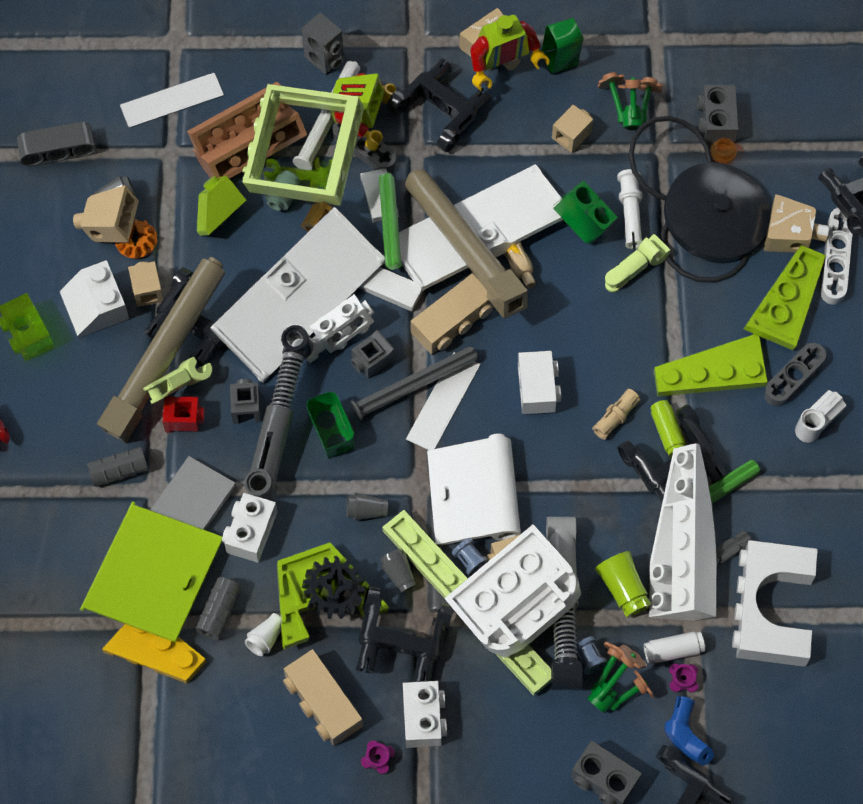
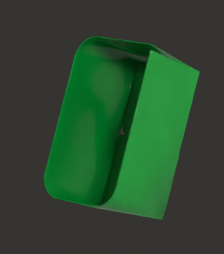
M574 18L547 25L545 28L541 50L549 59L547 67L551 74L578 66L584 37Z
M584 180L563 195L556 202L558 204L553 208L587 244H592L618 218Z
M326 392L311 398L307 402L308 414L328 459L354 449V432L338 396L334 392ZM323 411L332 412L336 417L335 425L329 429H323L317 424V416ZM339 434L346 439L345 442L328 448L327 440L332 435Z

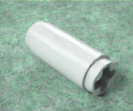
M689 632L644 643L647 663L653 662L655 664L705 652V644L701 632Z

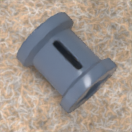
M471 538L462 541L452 551L455 558L458 557L466 567L468 576H472L489 561L487 557H482Z
M594 636L587 637L576 644V651L585 667L583 671L586 675L600 670L608 663L607 659L602 657L597 649Z

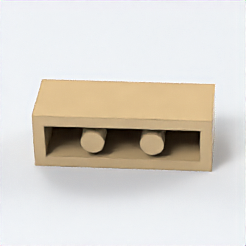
M473 274L469 275L411 320V334L431 355L438 350L443 351L458 334H465L472 327V323L479 318L484 319L491 313L493 305L487 298V290Z
M313 649L283 668L286 677L283 683L292 695L297 693L302 702L299 705L308 718L314 717L318 723L315 728L324 742L329 739L332 745L336 746L363 727L362 718Z

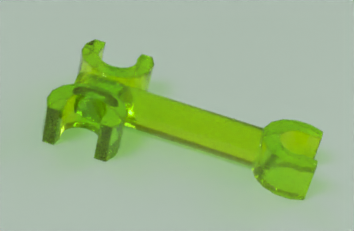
M316 157L314 160L315 171L279 166L276 160L267 159L266 167L273 168L274 171H264L263 176L267 181H274L278 174H282L283 171H290L302 180H310L309 187L316 188L322 186L326 189L333 159L329 160L327 167H321L320 158Z

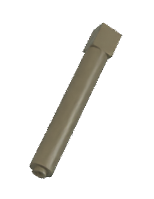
M420 169L411 172L406 179L405 187L485 287L487 298L503 319L527 309L528 290L512 270L506 271L426 170Z
M209 257L208 260H201L118 397L113 396L97 422V425L104 432L127 443L143 417L141 411L150 398L149 392L147 390L144 391L143 388L163 377L226 272L222 269L224 265L220 261Z

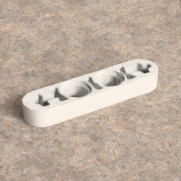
M838 208L831 212L827 224L829 232L825 244L824 255L826 256L823 264L821 297L826 303L831 305L841 303L846 295L852 233L848 229L847 218ZM838 217L843 218L842 231H837L839 225ZM840 239L845 243L846 247L836 249L831 244V241ZM833 262L840 263L843 271L839 273L833 272L829 268V264ZM833 281H837V295H833L830 290Z

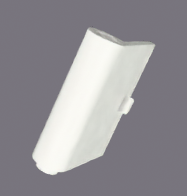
M493 434L487 439L427 451L435 544L437 546L462 542L468 538L477 539L492 536L493 539L501 541L521 535L511 439L505 437L504 434Z

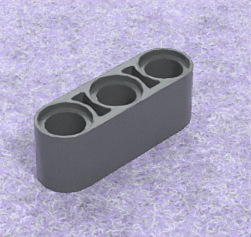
M76 122L21 133L17 137L20 162L25 166H37L85 157L93 154L96 150L92 126L87 122Z

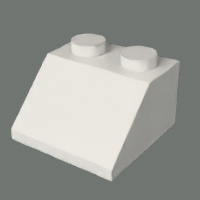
M107 260L81 269L60 291L78 338L129 319L125 303Z

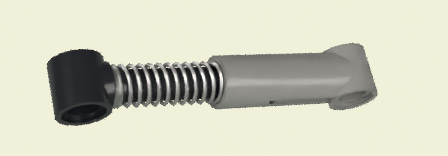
M575 516L547 517L546 539L568 562L577 576ZM578 599L569 611L554 622L555 660L551 662L552 690H582V661H579L576 655L578 652L576 651L577 641H575L577 633L575 631L576 618L574 616L576 613L574 611L578 607Z

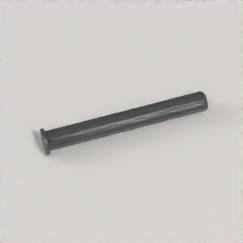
M467 347L360 401H350L351 408L356 418L362 421L363 416L478 359L477 353L473 347Z

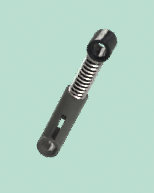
M299 325L287 327L281 335V342L284 346L282 351L283 361L277 376L278 380H276L274 398H272V403L266 407L251 470L244 479L245 489L250 495L270 501L277 494L276 481L294 414L289 408H292L290 404L293 403V400L291 399H294L293 394H296L294 390L297 389L295 385L298 384L296 381L299 380L297 376L300 373L298 371H301L302 362L313 351V342L309 334ZM303 339L299 346H292L295 340ZM266 481V486L263 490L255 491V487L259 482Z

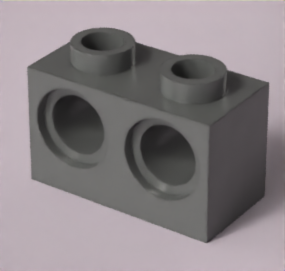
M319 13L302 27L304 57L326 75L332 69H337L344 60L342 30L322 13Z
M704 85L702 95H698L697 109L702 111V117H699V131L703 133L707 143H735L738 133L735 85Z
M591 740L573 767L570 777L574 779L573 783L584 791L590 789L599 795L598 799L603 804H624L640 780L642 773ZM589 763L595 764L600 772L596 775H590L586 773L584 766ZM619 780L624 784L625 789L619 792L614 791L610 788L609 782Z

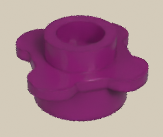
M673 664L670 666L669 673L672 675V681L669 687L673 692L688 690L690 693H693L698 689V683L696 682L698 668L695 665ZM681 676H685L686 680L683 681Z
M370 741L367 744L366 756L361 759V765L365 769L373 768L379 774H385L389 770L388 763L390 758L394 757L395 751L391 746L386 747L377 741ZM380 755L381 758L379 760H376L375 756Z

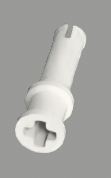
M627 169L619 172L617 175V180L621 183L619 200L624 205L625 246L628 249H633V239H635L636 249H638L642 243L639 203L643 195L639 191V182L633 175L632 170Z

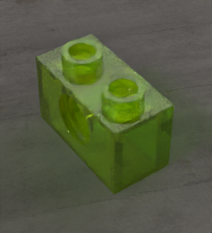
M28 293L0 305V327L4 333L10 332L12 338L8 341L15 355L21 353L24 361H27L54 348L50 334ZM22 326H29L26 330H18Z

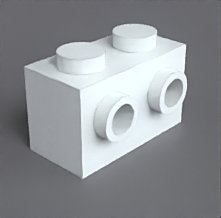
M552 351L519 353L518 374L522 414L555 412L556 402H561L560 385L555 386L554 377H558V362L552 360Z
M243 493L241 501H236L232 510V517L234 519L231 527L226 526L222 537V542H224L228 554L259 563L277 515L276 502Z
M438 681L403 683L406 748L441 746V737L447 736L446 719H440V708H445L444 690H438Z

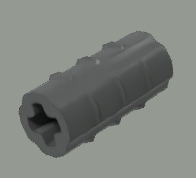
M141 447L87 463L94 487L148 471Z
M224 577L217 579L208 601L205 602L206 606L195 628L197 633L212 640H219L228 617L231 615L232 608L235 602H237L236 599L241 590L238 583Z

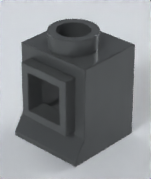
M378 330L351 349V363L358 373L363 372L368 379L394 361V348ZM373 349H376L378 351V353L373 355L371 358H368L366 356V354Z
M240 379L236 384H230L233 424H239L238 415L254 414L255 422H261L258 382L253 383L250 379ZM251 396V400L238 401V397Z

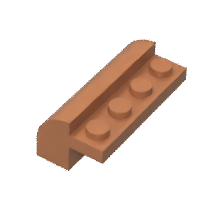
M278 82L271 84L281 86ZM267 87L187 131L195 148L193 152L210 178L213 176H227L230 179L242 172L243 168L247 166L249 159L248 146L254 140V123L256 118L260 116V100L264 98ZM279 104L266 158L307 135L299 113L292 109L289 104Z

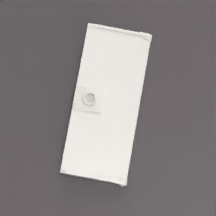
M536 164L454 205L495 257L506 253L510 246L563 220L553 209L558 204L556 202L561 196L545 178ZM430 218L399 232L402 266L421 292L468 268Z
M334 207L210 329L238 356L258 380L264 383L283 361L282 351L284 346L281 342L283 331L289 326L299 325L310 336L313 333L310 326L346 300L371 274L385 263V256L375 249ZM303 339L295 340L292 346H298L302 343Z

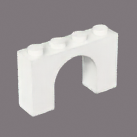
M749 540L745 550H740L739 566L743 567V576H738L736 592L741 594V604L736 603L734 620L739 621L738 631L734 630L732 648H737L736 658L806 667L811 653L812 630L777 626L766 620L757 607L756 592L762 586L776 581L811 585L816 576L817 549Z

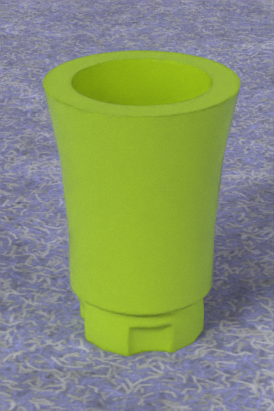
M630 551L619 553L595 568V571L605 582L619 608H622L626 618L649 608L651 603L647 598V592L637 573Z

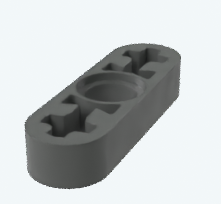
M335 122L333 125V137L337 142L341 124ZM357 135L353 155L374 170L386 169L387 173H390L395 169L396 154L390 147L381 142L378 143V155L375 154L376 151H362L358 149L357 145L362 141H366V138L364 136L360 138ZM387 157L389 158V163L386 162V161L380 163V158H381V159H386Z
M809 343L805 345L768 382L764 392L767 403L776 407L784 405L822 367L826 358V351L820 344ZM817 354V359H812L808 366L804 364L807 361L808 355ZM797 369L802 373L803 378L793 380L788 376V371ZM784 382L786 386L783 389L782 395L774 396L772 394L773 390L777 391Z

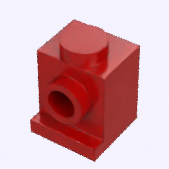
M167 396L164 398L162 422L165 433H171V431H198L199 424H204L205 409L200 407L198 397Z

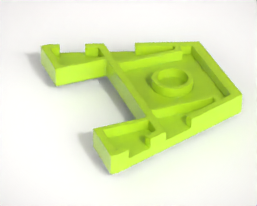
M330 542L277 561L282 646L284 650L309 640V635L299 614L310 610L308 608L310 599H303L302 597L303 592L306 590L302 588L303 580L307 579L305 577L307 569L313 570L312 567L315 561L323 565L324 557H327L330 563L334 562L336 556L339 557L341 564L347 561ZM333 580L332 585H331V587H332L331 590H333V592H332V595H333V596H334L335 591H336V589H335L336 586H334V584H335V581H334V580ZM366 581L361 585L365 588L364 596H360L362 598L361 605L357 606L362 618L364 616V598L369 586ZM383 599L381 601L379 615L386 613L388 611V605L384 602Z

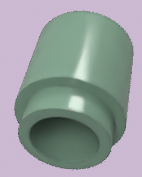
M283 171L274 180V182L299 186L301 184L300 178L290 171ZM265 195L268 206L276 211L287 210L294 200L292 198Z

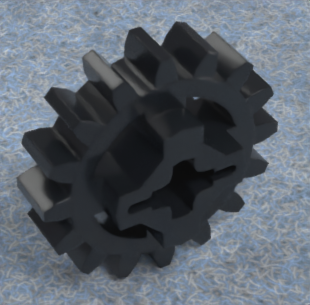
M336 556L334 562L330 563L329 559L324 557L323 565L315 561L312 567L313 570L307 569L305 574L307 579L303 580L302 588L306 590L303 592L302 597L303 599H310L308 603L309 609L315 606L318 608V616L323 612H327V617L331 620L333 613H337L338 617L343 619L345 611L353 614L355 610L354 605H361L362 598L360 596H364L365 588L361 586L364 583V577H356L359 568L350 569L349 560L341 564L339 557ZM333 580L335 581L334 586H336L334 596L332 595L333 590H331Z

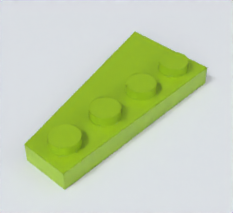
M801 245L743 329L793 350L797 346L826 255Z
M756 334L654 368L657 396L766 387L767 385L760 338Z

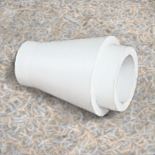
M273 613L267 620L247 633L248 638L245 640V644L251 652L258 656H263L264 653L270 652L281 632L280 616Z

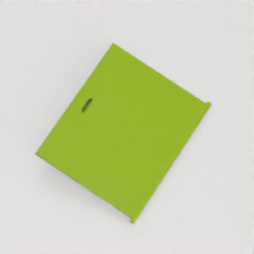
M132 501L80 610L84 611L86 609L176 643L222 543V536L136 506V503Z

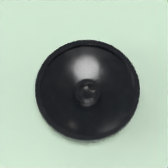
M708 162L686 169L674 180L665 198L664 216L672 237L687 252L711 262H731L743 258L759 246L769 227L770 209L763 190L751 176L728 164Z

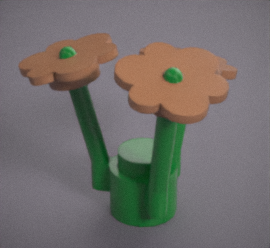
M605 641L604 646L609 649L607 654L611 658L598 681L590 689L592 693L587 699L603 713L609 708L615 711L621 703L639 691L642 695L648 692L653 699L654 695L647 686L648 681L643 680L637 670L634 671L637 678L633 680L636 686L615 699L618 693L612 687L628 667L633 669L635 667L638 669L646 668L647 664L637 652L632 651L628 646L622 645L617 647ZM616 660L623 661L620 668L606 683L605 680Z

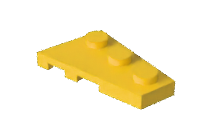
M126 624L102 648L103 653L118 656L135 665L145 666L157 673L186 684L206 663V659L179 637L175 643Z

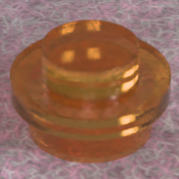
M721 138L712 144L710 152L716 162L727 164L735 159L737 148L732 140Z

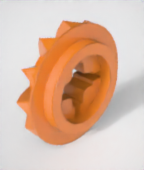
M135 218L129 241L115 242V246L125 257L133 259L142 258L154 250L157 244V233L154 226H151L146 220L143 222ZM135 231H137L140 237L138 242H136V246H134L131 238Z

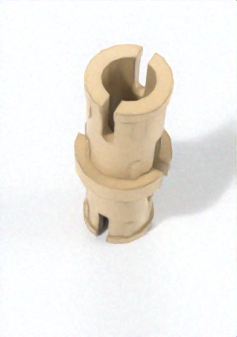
M627 389L614 405H609L605 415L592 427L594 433L603 440L607 439L619 424H623L627 420L626 416L641 401L639 395L633 390Z

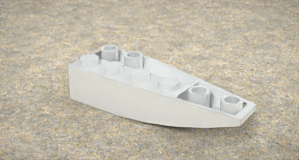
M696 443L674 448L650 560L649 601L651 605L649 606V618L694 621L716 617V545L713 512L700 445Z

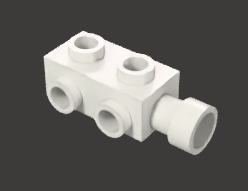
M353 295L310 326L316 336L311 339L313 351L306 358L309 363L319 357L318 354L325 349L330 353L343 349L347 345L348 340L357 334L365 333L369 329V325L374 322L371 317L374 311L367 301L364 300L361 303Z

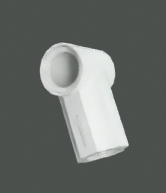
M828 390L810 409L803 411L795 427L796 436L801 441L807 443L817 440L820 433L846 408L843 397L836 391L831 392ZM805 423H810L815 428H810Z

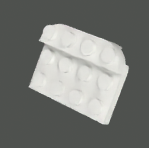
M532 525L445 597V600L486 649L501 657H509L525 648L569 611L580 597L581 590L578 578L568 562L542 533Z

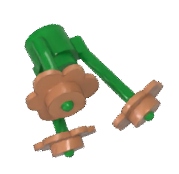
M616 72L604 75L597 85L598 89H611L618 113V123H623L624 129H638L640 125L647 122L650 94L652 92L661 93L663 90V85L654 78L645 77L641 80L632 77L630 80H625L624 74L618 75ZM616 85H618V88H630L631 105L625 106V111L622 109ZM636 89L645 92L642 110H640L639 105H636Z

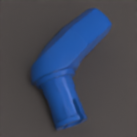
M677 696L671 720L664 724L665 734L684 755L705 766L713 759L714 752L690 729L689 721L695 701L688 697Z

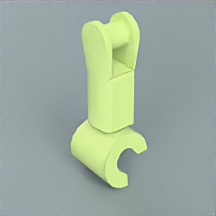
M655 234L649 239L646 237L635 252L606 274V289L609 292L619 291L629 280L648 266V262L653 266L662 263L669 256L671 250Z
M192 357L183 361L178 369L150 383L143 389L149 392L152 398L150 400L151 404L186 385L191 386L207 379L212 373L211 364L208 363L195 369L197 361Z

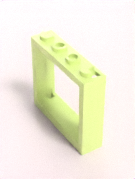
M268 84L264 98L260 100V116L256 118L254 123V140L248 146L249 159L247 166L242 170L244 173L243 184L252 193L318 203L324 201L327 204L340 206L364 110L360 98L357 96ZM280 103L344 112L326 189L260 180Z

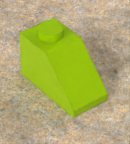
M213 176L203 185L205 189L199 194L197 233L200 236L209 235L246 201L227 176Z

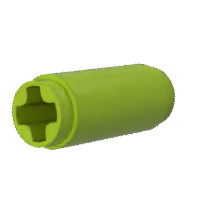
M662 400L650 407L651 415L665 452L672 458L674 448L687 446L672 405L669 404V401Z

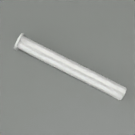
M356 61L346 62L339 78L357 75L360 71L358 63ZM322 109L299 155L293 159L294 165L303 171L312 170V162L334 121L330 110Z

